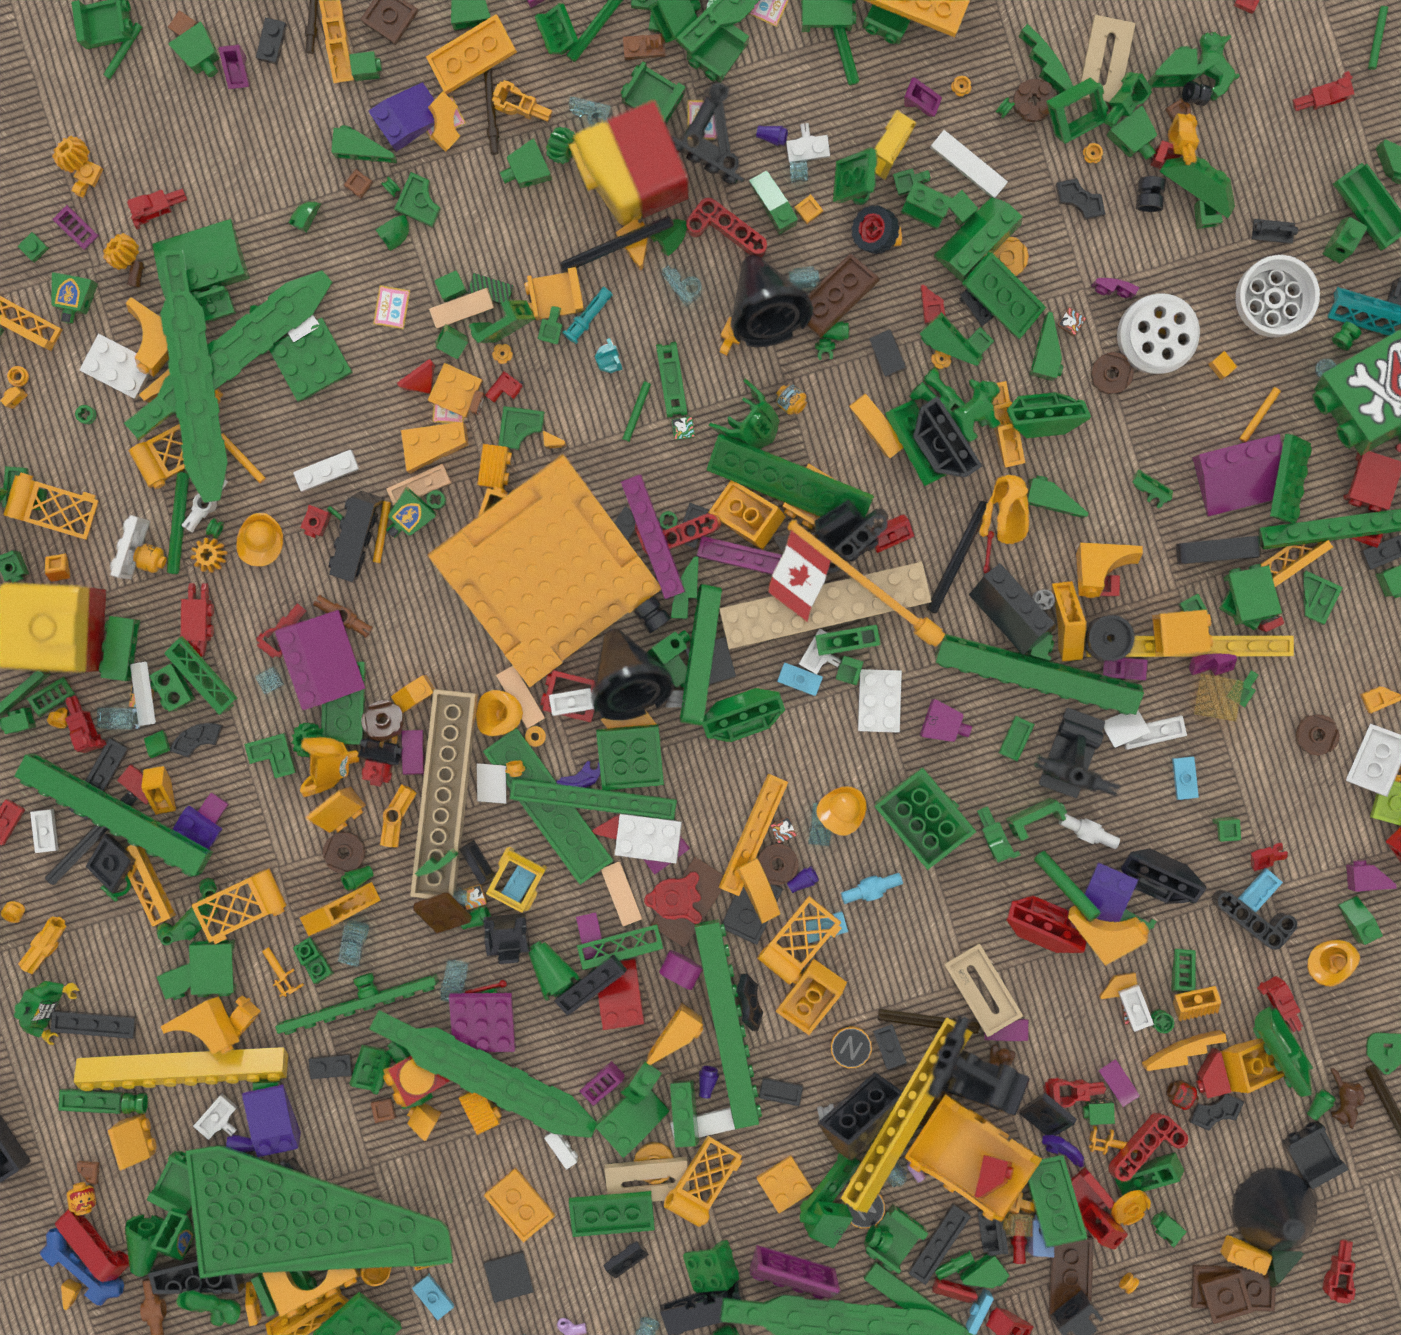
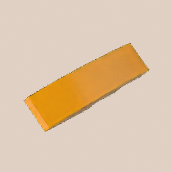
M319 0L333 83L352 81L354 78L351 73L350 48L341 0Z
M1002 381L996 383L1000 388V393L993 401L995 418L1000 421V425L995 427L994 430L1003 464L1006 468L1025 463L1020 432L1013 427L1007 413V409L1012 404L1009 398L1007 382Z
M1215 1030L1178 1041L1143 1061L1142 1067L1147 1071L1188 1065L1187 1056L1208 1053L1206 1045L1227 1042L1226 1034L1221 1030Z

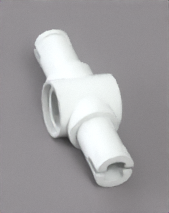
M224 479L223 488L228 484L226 479ZM199 494L196 495L191 508L192 512L182 523V526L194 532L201 519L216 509L217 501L209 502L208 507L203 509L201 506L202 498Z
M1065 814L1067 820H1059L1058 822L1060 825L1073 830L1077 834L1076 837L1091 844L1102 843L1116 849L1120 843V838L1105 832L1101 828L1102 825L1089 819L1078 820Z

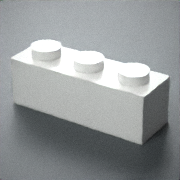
M550 1132L545 1135L544 1139L566 1170L577 1163L578 1155L575 1151H572L570 1143L567 1140L565 1141L563 1135Z

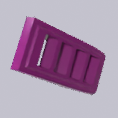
M68 205L52 219L83 250L99 237ZM71 214L73 217L64 225L62 221ZM77 220L79 223L70 231L68 227ZM83 226L85 229L76 237L74 233ZM87 232H90L91 235L82 243L80 239Z
M611 1061L582 1087L579 1092L594 1106L623 1081L625 1075ZM602 1077H604L610 1084L608 1085V1084L602 1079ZM596 1082L604 1089L603 1091L595 1084ZM589 1088H592L598 1096H595Z

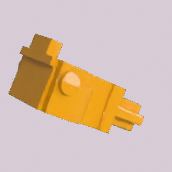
M504 80L497 84L492 99L496 110L508 115L518 113L530 120L532 116L546 122L551 119L552 110L538 105L536 98L523 94L513 83ZM509 90L511 93L520 96L521 102L519 107L505 101Z
M1176 114L1168 130V139L1173 144L1174 153L1183 155L1186 165H1190L1191 162H1196L1197 160L1195 150L1199 144V138L1195 128L1198 123L1196 117L1192 114Z
M243 995L235 1001L239 1006L229 1017L238 1039L261 1013V1010L250 1002L251 999H246Z

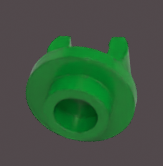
M823 338L815 343V349L818 350V359L822 360L823 352H828L829 358L833 359L832 350L835 349V343L831 342V339Z

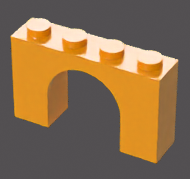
M358 1268L328 1270L327 1276L320 1286L306 1291L294 1283L290 1272L262 1273L280 1317L287 1316L288 1319L299 1314V1309L302 1307L310 1308L318 1304L319 1298L323 1296L329 1298L337 1294L338 1288L342 1286L347 1288L357 1283L356 1279L361 1277Z

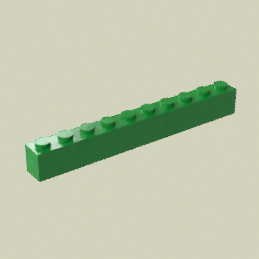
M945 634L942 641L938 644L935 654V662L944 668H958L963 673H977L983 678L992 677L1002 683L1009 684L1011 682L1025 689H1038L1039 692L1044 694H1057L1063 699L1072 698L1083 704L1092 703L1105 710L1115 709L1124 715H1136L1144 695L1142 685L1028 655L1023 656L1021 653Z
M35 753L25 754L14 777L20 779L21 784L38 789L37 792L39 794L56 799L55 802L57 804L74 809L73 812L79 816H87L92 819L91 822L100 827L105 826L110 829L109 832L111 834L128 839L127 842L129 844L143 847L146 849L145 852L147 854L161 857L164 859L163 862L165 864L179 867L182 869V873L187 876L193 877L202 874L213 853L211 850Z
M719 919L695 924V931L734 1127L739 1129L759 1125V1118L762 1117L760 1105L755 1103V1098L758 1097L756 1085L751 1083V1077H754L753 1067L747 1063V1057H750L749 1047L743 1043V1037H746L744 1024L740 1025L738 1018L742 1017L740 1004L736 1005L735 997H738L736 984L732 985L731 977H734L732 964L728 965L727 957L730 956L728 944L724 945L723 937L726 936L725 926L720 924Z

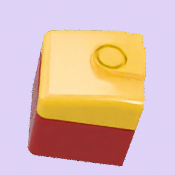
M655 100L607 120V124L604 121L574 136L575 143L570 144V150L587 190L595 189L619 224L625 226L635 218L639 221L641 217L646 218L689 199L687 175Z
M2 584L0 586V668L99 672L100 662L103 661L102 644L105 629L106 589L63 585Z

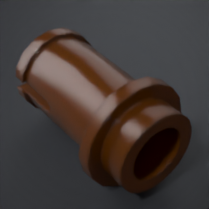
M133 260L132 265H128L130 266L127 285L140 288L143 269L145 270V267H143V262Z

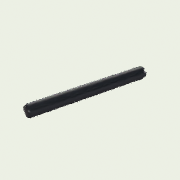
M665 216L561 261L560 266L563 272H568V268L583 266L673 227L672 218Z
M979 502L931 598V602L927 606L928 611L932 613L938 612L983 522L982 517L986 510L987 502Z
M128 791L120 801L132 806L138 798ZM95 825L45 876V880L49 884L55 885L100 839L108 828Z

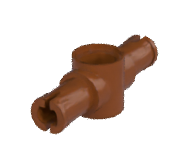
M322 595L316 598L318 601H314V607L319 608L325 613L336 610L347 612V620L343 622L345 628L353 629L365 638L369 636L370 633L367 631L371 632L373 627L358 619V616L351 609L343 607L338 603L334 604Z
M147 1278L142 1281L145 1299H143V1303L140 1306L141 1319L143 1322L147 1321V1325L150 1326L151 1335H164L162 1322L167 1314L166 1302L164 1299H160V1295L153 1294L150 1280Z

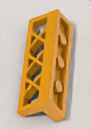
M0 296V311L2 313L0 315V324L52 351L63 329ZM15 308L18 317L9 320L5 310ZM31 317L34 318L36 327L26 329L23 320ZM50 327L55 330L50 341L43 337L42 329Z
M1329 540L1317 542L1318 544L1313 548H1307L1305 544L1284 547L1262 562L1261 566L1269 565L1271 570L1272 561L1275 559L1283 561L1280 571L1271 570V573L1274 574L1272 578L1276 587L1333 548ZM1291 548L1300 549L1296 560L1288 559V553Z
M133 845L125 848L136 859L135 864L132 865L133 870L130 869L127 875L152 927L176 916L145 849L141 846L136 847ZM137 869L144 883L136 880L135 873ZM146 887L153 901L145 898L144 891ZM154 906H156L161 917L158 920L155 919L152 913Z
M338 1288L337 1294L326 1298V1296L319 1298V1303L310 1308L302 1307L299 1309L300 1313L288 1319L287 1316L280 1317L279 1315L265 1324L267 1335H308L327 1321L349 1299L343 1296L340 1288ZM338 1302H341V1303H342V1304H340L339 1306L332 1307V1306H334L335 1304H337Z

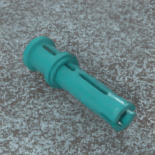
M602 287L580 316L574 317V322L562 334L572 343L577 344L579 337L584 331L589 330V324L613 294L607 288Z

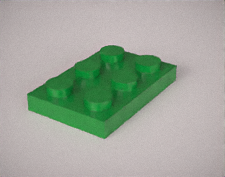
M869 148L836 161L833 202L840 204L874 192L876 184L875 168L877 166L876 149Z

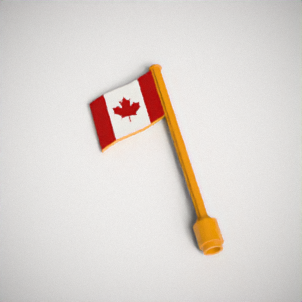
M797 520L789 523L788 530L791 531L786 548L772 575L768 592L806 622H808L811 607L824 584L830 562L832 561L913 624L914 634L928 645L932 644L936 647L942 641L945 633L942 632V628L928 617L924 619L916 617L796 523Z

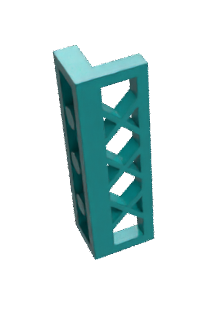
M1336 288L1334 292L1335 301L1328 313V318L1344 323L1346 321L1351 322L1358 327L1389 336L1397 332L1394 326L1401 324V305L1343 288ZM1339 305L1349 309V312L1343 315L1335 313ZM1365 312L1368 313L1369 318L1361 321L1357 320L1355 315ZM1386 318L1389 323L1378 326L1375 324V320Z

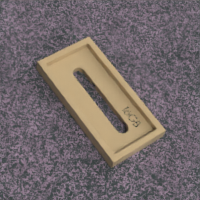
M1095 15L1080 83L1090 77L1098 83L1107 36L1110 33L1114 34L1115 41L1106 84L1103 86V99L1106 104L1110 105L1109 101L1123 85L1121 80L1125 76L1136 23ZM1089 95L1081 98L1084 100L1091 101Z
M980 943L944 964L987 1037L1023 1017V1014ZM969 965L975 967L999 1007L997 1014L992 1013L967 971Z
M687 1157L605 1164L607 1195L651 1191L652 1202L665 1201L667 1194L675 1189L687 1170ZM669 1176L675 1179L673 1183L623 1187L621 1185L627 1181L659 1179ZM689 1181L683 1187L686 1191L690 1190Z

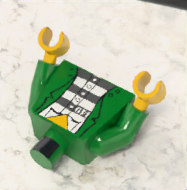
M43 981L38 986L27 989L24 992L20 1002L15 1005L14 1017L19 1020L18 1024L24 1032L38 1038L41 1036L45 1042L53 1045L54 1043L49 1038L52 1035L56 1037L58 1035L55 1032H51V1029L44 1031L52 1017V1011L56 1009L63 994L62 992H65L70 999H76L77 996L72 991L80 990L74 983L64 986L62 983Z

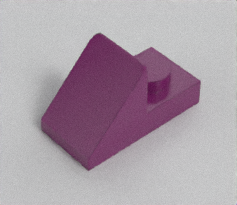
M240 44L218 47L228 89L249 87L250 83L245 66L247 57Z
M912 77L904 96V106L916 107L927 116L935 117L942 97L918 79Z

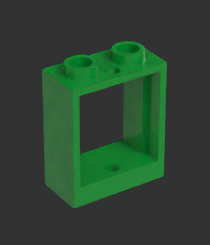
M1090 77L1046 101L1054 134L1064 144L1104 123L1107 117L1108 106L1103 99L1104 89L1101 83H1097ZM1089 95L1093 111L1068 124L1064 108Z

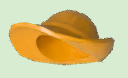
M256 513L249 516L243 522L237 536L236 545L238 556L242 561L251 566H266L275 561L282 550L283 533L281 527L270 515Z
M499 690L485 692L479 699L476 712L479 731L487 736H499L514 730L519 725L523 715L520 702L508 692Z
M848 786L839 787L826 794L820 800L817 806V816L825 828L831 832L842 836L849 835L858 829L865 818L867 810L866 800L861 791Z
M1343 940L1326 941L1317 945L1311 951L1307 960L1308 972L1318 984L1329 987L1335 986L1343 982L1355 971L1360 961V955L1350 942Z

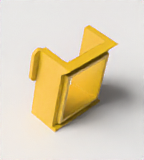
M898 110L885 128V134L875 147L877 150L875 174L886 180L894 161L909 140L916 125L915 121Z
M507 847L498 863L500 868L486 894L523 913L524 910L528 911L537 896L535 889L547 866L543 865L542 867L514 852L515 849L512 847ZM509 860L537 875L522 904L494 889Z

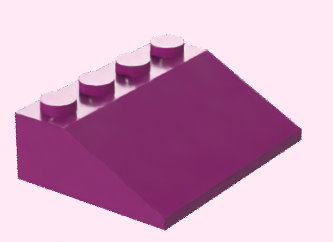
M1280 434L1192 457L1207 517L1273 500L1283 448Z
M339 610L275 631L302 710L330 702L366 688Z
M756 1245L749 1268L750 1275L758 1281L768 1280L778 1287L788 1286L798 1293L808 1292L818 1299H830L839 1294L840 1288L835 1268Z

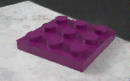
M450 993L451 1031L455 1039L477 1050L481 1049L484 1052H515L512 993Z

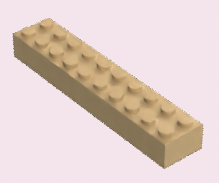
M922 562L864 575L905 608L931 602ZM854 578L823 584L811 607L808 622L774 596L719 609L728 649L895 611Z
M434 689L410 897L430 898L445 892H449L454 898L456 895L460 859L459 849L462 842L478 701L477 693ZM452 848L459 853L440 869L417 877L415 875L431 857L439 862Z

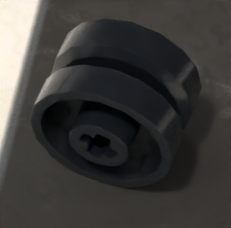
M1107 615L1095 618L1086 627L1085 650L1091 657L1100 661L1122 659L1130 653L1134 646L1135 635L1133 628L1127 620L1120 616ZM1107 636L1111 637L1110 641L1107 640Z

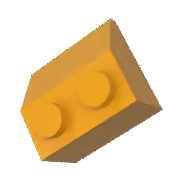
M145 1114L122 1119L108 1130L119 1170L144 1161L156 1153V1141L151 1136V1124Z

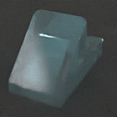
M448 959L444 981L441 984L442 1001L449 1002L450 993H463L469 963Z

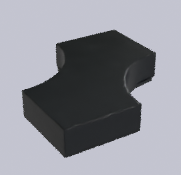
M1077 178L1055 184L1059 204L1074 206L1080 211L1084 220L1106 215L1102 194L1087 192L1081 187Z
M741 974L736 992L742 1002V1022L751 1031H758L763 1016V1010L759 1005L757 996L758 984L748 974Z
M1227 1093L1221 1095L1218 1100L1212 1103H1197L1188 1121L1209 1131L1218 1121L1224 1119L1237 1120L1244 1101Z

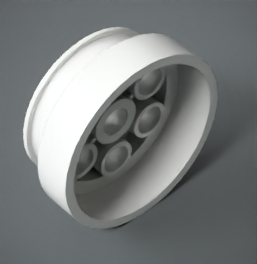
M1274 255L1258 261L1243 274L1236 289V307L1241 319L1251 330L1266 337L1287 336L1304 327L1316 313L1320 299L1319 285L1311 269L1302 261L1286 255ZM1271 275H1275L1277 277V284L1272 282ZM1252 283L1258 285L1259 292H1255L1252 289ZM1288 287L1293 288L1294 296L1288 293ZM1269 295L1276 299L1275 304L1270 303ZM1250 304H1254L1257 307L1256 313L1250 310ZM1286 307L1292 310V316L1286 314ZM1267 316H1271L1273 318V325H1270L1267 322Z
M1153 294L1134 302L1121 317L1117 331V341L1121 354L1126 356L1132 367L1148 374L1168 373L1182 367L1193 356L1200 337L1199 322L1193 309L1182 299L1170 294ZM1156 307L1162 310L1161 318L1154 316V309ZM1176 313L1182 316V322L1179 325L1174 322V315ZM1141 321L1147 326L1144 333L1138 330V324ZM1160 328L1166 330V337L1164 339L1158 336ZM1180 334L1186 337L1184 345L1178 343V336ZM1145 342L1151 346L1148 354L1142 350V345ZM1165 348L1170 351V357L1167 360L1162 357V351Z

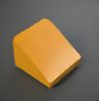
M1225 351L1208 364L1220 380L1237 368Z
M543 431L545 448H564L566 446L564 440Z
M66 553L45 557V575L50 581L70 578Z
M67 1279L61 1286L64 1310L69 1309L74 1304L82 1287V1284L71 1279Z

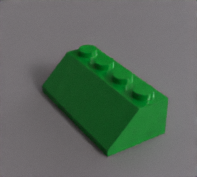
M991 197L938 250L934 258L963 283L988 252L994 253L1021 226L1023 216L1007 202Z

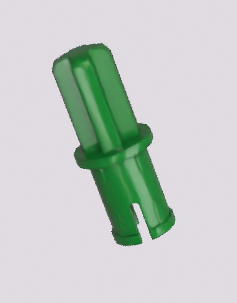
M968 1251L955 1259L951 1258V1261L937 1267L935 1273L938 1279L941 1280L956 1272L959 1274L960 1270L976 1262L971 1252Z

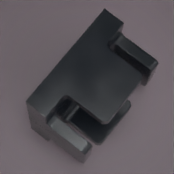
M526 913L484 917V942L487 956L498 955L499 964L518 963L520 953L530 952Z
M1083 1290L1050 1314L1061 1335H1069L1068 1332L1070 1331L1075 1335H1093L1097 1332V1328L1091 1322L1089 1316L1094 1313L1100 1322L1104 1320Z

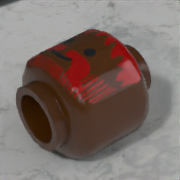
M1178 1079L1172 1081L1167 1087L1166 1096H1168L1170 1104L1181 1110H1188L1197 1105L1199 1096H1197L1195 1086Z

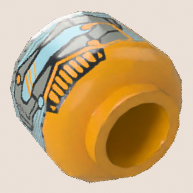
M794 384L783 385L776 393L778 396L776 404L789 415L799 414L807 405L806 394Z

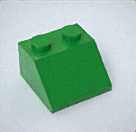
M1189 46L1177 48L1148 80L1151 88L1184 87L1187 82L1192 81L1198 74L1197 49H1190Z

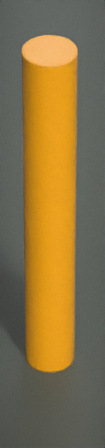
M1273 387L1239 440L1244 443L1249 440L1281 391L1278 388Z
M222 433L226 449L260 484L265 481L264 475Z
M383 501L372 561L375 563H381L391 502Z

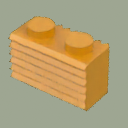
M483 444L477 484L479 487L494 488L495 486L504 489V485L508 486L509 473H506L507 465H511L512 453L509 452L508 447Z
M1216 986L1176 994L1173 1006L1178 1020L1186 1021V1019L1190 1020V1018L1194 1019V1017L1198 1018V1016L1202 1017L1211 1013L1213 1015L1214 1013L1218 1014L1222 1002Z
M466 1091L460 1095L459 1101L477 1135L500 1124L501 1110L497 1105L494 1106L492 1101L475 1092Z
M1229 1235L1226 1236L1220 1251L1228 1262L1235 1263L1251 1271L1254 1270L1255 1273L1258 1272L1263 1276L1266 1275L1272 1260V1256L1267 1251Z

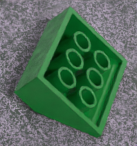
M231 219L152 244L158 278L165 299L168 293L161 252L183 250L190 293L195 291H201L202 293L208 291L209 287L214 285L225 287L250 279Z
M923 767L889 790L874 805L927 870L977 832Z

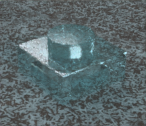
M271 667L255 676L265 695L285 685L275 667Z

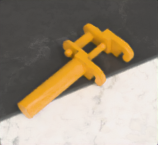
M269 947L262 951L280 979L279 981L276 979L272 985H276L281 992L279 997H286V993L291 994L304 986L301 983L295 988L291 987L286 978L287 975L295 971L294 968L285 973ZM284 981L289 989L285 991L280 982Z
M1093 1125L1092 1127L1093 1131H1091L1089 1138L1091 1141V1145H1089L1090 1152L1098 1150L1102 1151L1103 1155H1106L1109 1151L1108 1146L1122 1149L1127 1143L1114 1140V1130L1112 1129L1109 1130L1110 1135L1105 1140L1096 1138L1097 1126ZM1096 1141L1104 1143L1103 1147L1096 1146Z

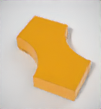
M442 91L428 106V109L432 113L435 122L434 131L430 137L446 152L460 135L454 126V113L458 106Z

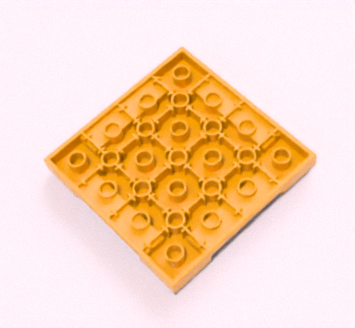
M563 454L428 553L429 559L450 586L458 593L529 687L561 665L563 660L626 613H631L643 602L662 590L660 584Z

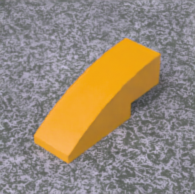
M863 394L849 405V408L865 431L886 457L891 458L903 449L888 420L866 394Z
M752 859L737 867L736 869L745 885L744 888L761 923L763 924L780 915L777 902L758 859Z

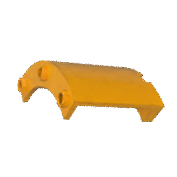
M946 1094L905 1155V1158L911 1162L909 1166L917 1172L922 1170L944 1183L943 1187L952 1193L954 1191L958 1192L983 1210L982 1215L990 1221L996 1219L1002 1222L1042 1160L1041 1157L1023 1144H1019L1012 1138L1009 1140V1134L973 1110H968L960 1102ZM984 1155L1012 1162L1011 1167L1014 1168L1013 1176L1006 1185L984 1198L974 1197Z

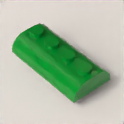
M1359 164L1332 184L1359 222L1367 226V233L1380 251L1401 237V209L1368 164Z
M1265 1008L1255 1018L1253 1030L1258 1039L1262 1038L1264 1041L1263 1046L1266 1053L1274 1057V1065L1279 1072L1282 1071L1284 1073V1080L1288 1088L1292 1087L1296 1094L1301 1097L1312 1095L1310 1070L1313 1069L1312 1064L1277 1008Z

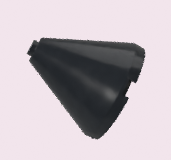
M750 255L745 258L741 265L731 318L733 335L738 342L741 340L745 341L749 347H768L794 337L792 333L799 326H801V329H804L812 318L813 305L810 297L804 290L761 257Z
M611 629L607 631L603 637L591 694V702L595 713L600 712L601 717L608 720H628L645 715V709L654 704L656 708L660 707L669 699L674 690V682L670 672L621 630Z
M1269 1167L1251 1173V1176L1243 1184H1239L1232 1201L1233 1219L1239 1232L1253 1246L1269 1252L1288 1251L1301 1245L1312 1233L1317 1220V1203L1310 1187L1298 1175L1282 1168Z

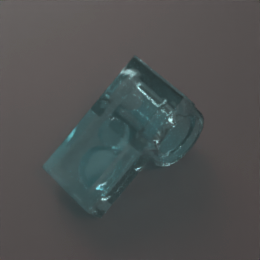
M570 96L568 104L570 111L577 116L588 115L589 127L597 125L592 122L596 117L602 118L603 122L605 121L607 124V120L610 119L612 113L611 106Z
M667 265L662 269V275L686 307L701 295L702 285L698 278L688 277L681 282L680 279L682 277L675 268L671 269ZM689 284H694L698 289L696 292L690 293L686 290V287Z
M350 919L347 921L343 930L338 962L358 967L363 945L368 935L369 924Z

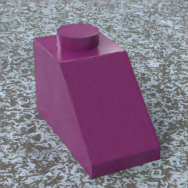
M1355 860L1353 864L1346 865L1349 890L1358 892L1397 889L1396 884L1376 866L1366 863V860Z

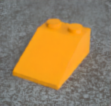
M734 481L729 482L708 512L709 514L719 516L722 524L761 550L764 549L786 518L779 507Z
M350 786L336 792L306 816V818L329 833L335 830L340 832L347 826V820L351 817L355 820L363 813L362 808L366 805Z
M813 958L802 972L799 981L793 985L775 1012L810 1035L842 995L847 982Z
M681 1003L649 1051L647 1064L651 1065L685 1046L694 1037L697 1039L704 1029L702 1016Z
M1262 1038L1239 1043L1220 1051L1231 1091L1250 1093L1285 1076L1282 1071L1279 1072L1276 1069L1274 1057L1266 1053Z

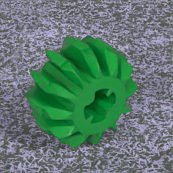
M558 127L550 134L548 145L546 146V155L553 162L564 164L568 163L570 158L573 157L570 144L575 143V133L571 129Z
M302 723L294 728L295 733L291 735L293 737L291 744H294L293 751L297 752L298 756L310 758V753L301 746L303 739L324 737L322 736L323 729H320L318 724Z

